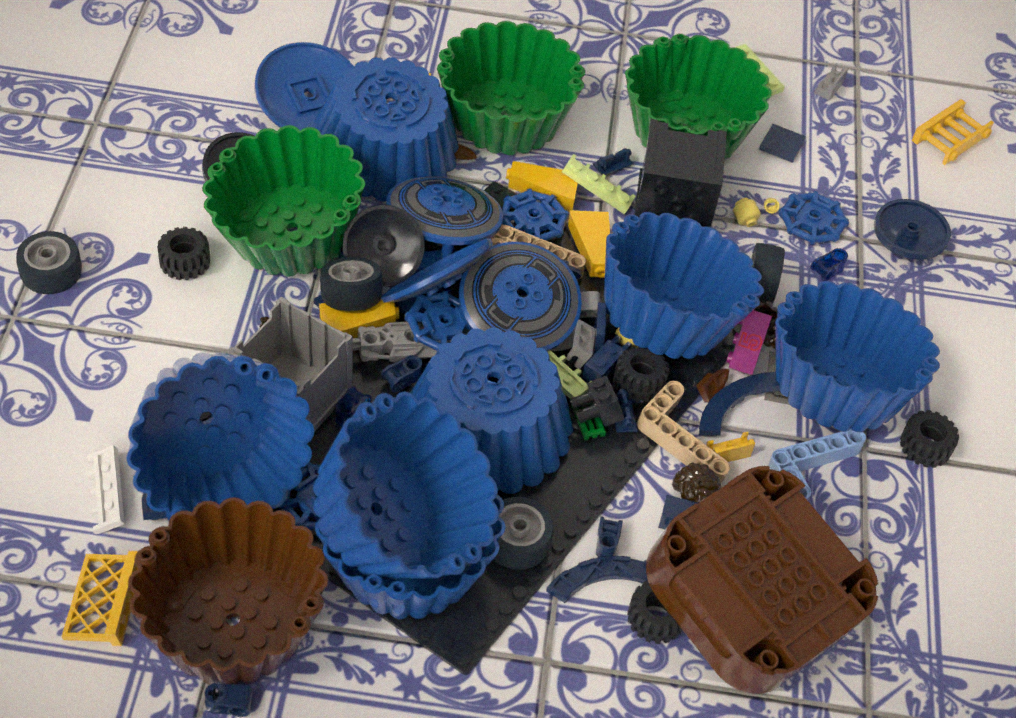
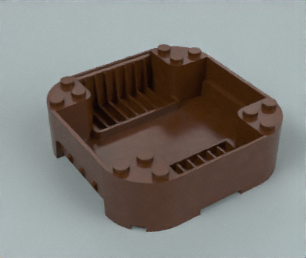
M757 466L746 470L729 481L724 487L677 515L652 546L646 561V575L652 591L713 670L730 686L752 694L767 693L775 690L842 640L871 614L879 597L876 596L878 579L868 559L865 558L861 562L856 559L801 493L806 485L800 479L786 470L777 471L770 469V466Z

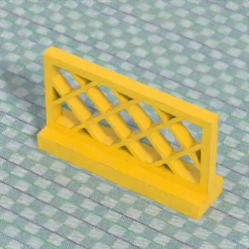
M128 551L127 555H85L62 633L63 640L110 642L112 646H122L131 613L130 601L135 596L128 587V579L134 571L138 570L134 561L138 551ZM91 562H101L103 564L92 573L89 570ZM117 562L124 563L123 568L116 573L110 569ZM108 570L111 576L99 583L96 577ZM94 580L97 586L85 593L83 590L84 585ZM116 580L118 587L108 594L104 588ZM102 590L106 596L94 604L90 598ZM87 600L91 607L79 614L77 611L78 606ZM110 601L113 604L112 608L102 615L98 609ZM96 611L100 617L88 625L84 618ZM80 621L84 624L85 628L81 631L71 633L74 625ZM104 622L107 625L105 634H95L92 630Z

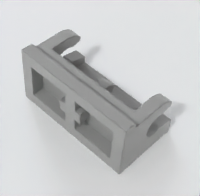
M834 64L831 72L818 84L814 94L830 100L844 83L849 67L844 66L841 72H838L836 70L838 64Z
M578 319L577 325L571 333V337L574 336L573 347L567 355V360L569 361L573 356H577L578 359L575 367L580 369L592 356L595 328Z

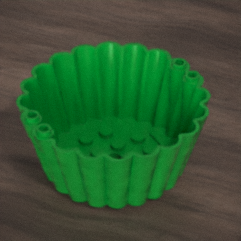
M506 20L498 22L497 25L484 22L479 24L477 29L465 28L461 31L460 37L450 38L447 41L448 48L441 50L439 53L441 63L437 65V72L442 88L446 91L455 128L461 131L462 137L465 140L473 141L475 147L487 148L491 153L503 152L506 155H514L519 152L527 154L532 151V148L541 149L544 147L546 142L553 140L584 88L582 79L585 75V69L579 65L580 55L575 51L569 50L570 44L566 40L555 38L554 33L550 30H537L530 23L516 25L514 22Z
M678 33L672 36L671 39L664 36L654 40L653 45L647 44L639 48V55H633L629 59L630 68L625 71L635 134L640 138L641 144L645 148H647L650 120L654 119L658 120V122L668 123V130L708 136V130L727 131L724 159H728L768 110L769 104L767 101L772 96L771 89L767 87L769 77L759 71L760 64L756 60L747 58L746 52L740 48H730V45L723 40L714 39L711 41L703 35H694L690 38L682 33Z
M286 125L279 128L278 131L265 128L257 132L255 137H241L237 140L235 147L226 148L220 153V162L214 163L208 168L207 173L210 179L202 187V191L207 197L204 202V209L212 217V223L216 229L253 268L257 270L264 269L270 275L282 273V275L287 277L294 276L298 272L300 274H309L314 268H322L330 259H335L340 255L345 231H347L351 220L357 215L365 187V180L361 177L363 167L360 161L353 159L354 151L347 145H339V139L335 135H321L320 131L313 127L299 130L295 126ZM297 226V230H294L292 232L288 231V229L293 227L295 228Z

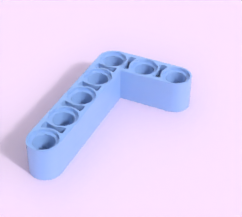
M850 429L846 432H838L777 449L772 453L768 466H770V469L777 471L786 470L800 479L806 485L801 493L809 501L811 490L801 471L858 455L864 445L866 435L864 432H855Z

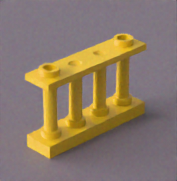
M960 99L917 127L912 141L917 145L922 141L930 142L946 154L942 164L946 165L950 161H955L960 154L982 139H987L992 133L991 128L994 122L991 120L982 126L964 113L965 110L963 109L966 102ZM960 118L976 131L971 133L954 120ZM943 127H952L963 135L965 139L961 141ZM939 133L954 144V146L949 148L935 138L933 134Z

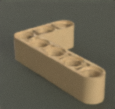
M501 225L497 234L491 237L493 245L504 242H526L543 247L557 255L560 259L569 261V266L580 269L582 272L580 279L583 277L586 260L584 256L508 225Z
M668 382L643 408L637 421L638 429L686 466L689 463L696 464L698 462L707 464L709 469L715 472V476L719 477L720 483H722L730 470L729 463L668 417L678 405L684 393V387L680 382Z

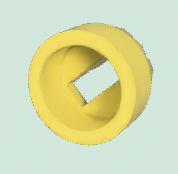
M775 198L766 199L763 205L764 209L770 214L776 213L780 207L779 202Z

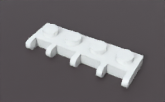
M114 445L87 455V461L90 463L94 462V470L88 472V477L96 481V488L90 490V497H97L98 506L91 510V515L99 518V524L93 527L94 534H100L125 524L118 449Z

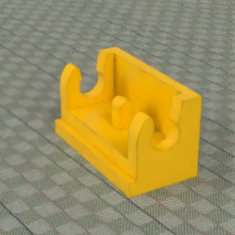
M747 431L742 433L741 438L714 444V440H710L706 446L727 462L751 457L755 441L747 439L749 435Z

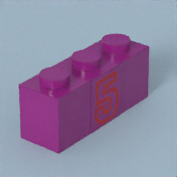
M753 310L739 322L742 328L740 333L736 332L733 344H736L734 352H729L726 363H729V369L753 375L772 316Z

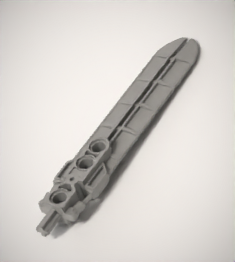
M408 322L387 323L385 326L377 328L374 326H361L358 328V338H353V350H359L360 359L365 362L368 360L378 361V359H389L390 362H398L410 355H415L419 358H432L437 352L422 343L414 341V335ZM418 324L420 330L424 329L423 324ZM464 329L462 333L467 335L470 330ZM570 334L562 344L551 351H562L572 348L574 336L571 337Z

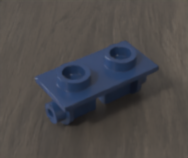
M623 148L621 151L615 152V155L610 154L600 157L593 165L601 175H607L633 165L634 163L629 158L632 152L630 149Z
M621 389L617 392L616 397L619 401L624 420L615 423L616 432H637L632 403L628 399L629 394L626 390Z

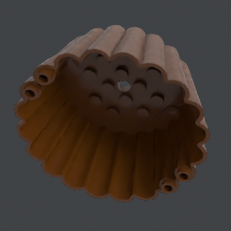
M235 497L224 500L220 505L213 501H203L194 507L193 512L179 511L172 515L168 526L158 527L151 532L148 539L150 546L143 547L136 553L134 561L138 570L134 571L128 579V587L135 595L130 601V610L141 622V633L186 675L198 676L206 684L220 681L221 684L236 685L240 680L247 684L254 683L261 674L265 676L273 674L281 663L287 662L292 657L300 642L310 630L311 624L323 608L324 601L321 595L328 584V576L321 569L325 559L324 553L320 548L312 545L313 534L307 527L295 526V518L291 513L287 511L273 512L272 507L264 501H254L247 505L245 501ZM236 616L240 620L238 624L233 626L227 624V619L236 618Z

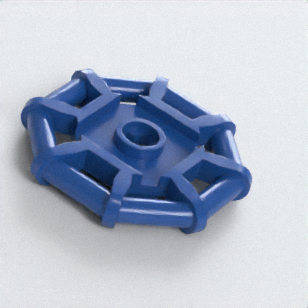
M527 189L525 192L504 198L502 207L503 225H508L520 231L524 230L525 233L546 241L563 236L566 221L569 219V212L561 206L555 195H547ZM511 207L515 208L514 212H509ZM553 219H559L558 224L553 223ZM511 220H514L517 224L515 227L510 222ZM547 229L550 230L549 232H546V233L540 235V232H541V231H544V230H547Z
M818 191L790 194L787 202L779 209L778 213L782 217L789 235H796L810 242L811 245L820 242L838 241L845 227L849 225V219L845 217L840 207L841 203L818 194ZM790 217H794V218H795V222H794V223L792 222V220H791ZM837 224L838 226L834 229L831 225ZM799 228L805 229V230L811 232V234H809V233H807V232H805V231H803V230H801V229H799Z
M444 290L442 293L430 296H416L413 306L405 314V321L409 323L414 335V341L436 351L442 344L447 343V340H452L457 334H463L464 329L471 330L462 315L459 298L448 294V291ZM421 307H424L426 312L420 313L419 310ZM443 319L448 321V323H442L440 320ZM417 322H422L424 329L420 330Z
M311 462L300 469L302 479L307 475L309 477L292 489L297 491L296 498L290 499L291 490H286L285 501L278 509L279 511L291 513L295 518V526L307 527L310 531H315L317 522H310L309 519L313 518L316 521L320 519L313 509V502L316 498L313 485L319 476L315 475V473L319 474L320 465L311 464ZM298 507L304 513L302 517L293 508Z

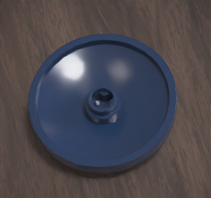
M896 199L889 201L878 210L874 220V231L879 241L893 253L909 259L925 260L940 255L946 249L951 237V229L946 218L934 207L918 200Z

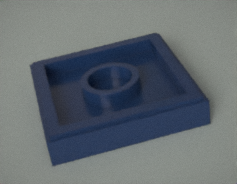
M772 124L759 150L793 163L806 136Z
M598 302L595 318L593 355L604 345L606 304Z

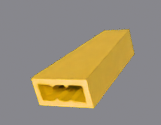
M513 161L511 168H507L506 179H509V188L521 193L527 191V189H532V191L547 195L553 194L566 211L570 212V210H573L578 183L562 173V169Z
M570 210L568 228L580 255L584 256L586 260L585 266L590 277H605L606 237L610 234L609 212Z
M382 299L375 306L358 311H341L321 303L319 304V319L343 333L350 334L353 338H358V328L361 326H374L377 328L385 326L387 323L396 322V319H399V308L395 307L394 302H383Z

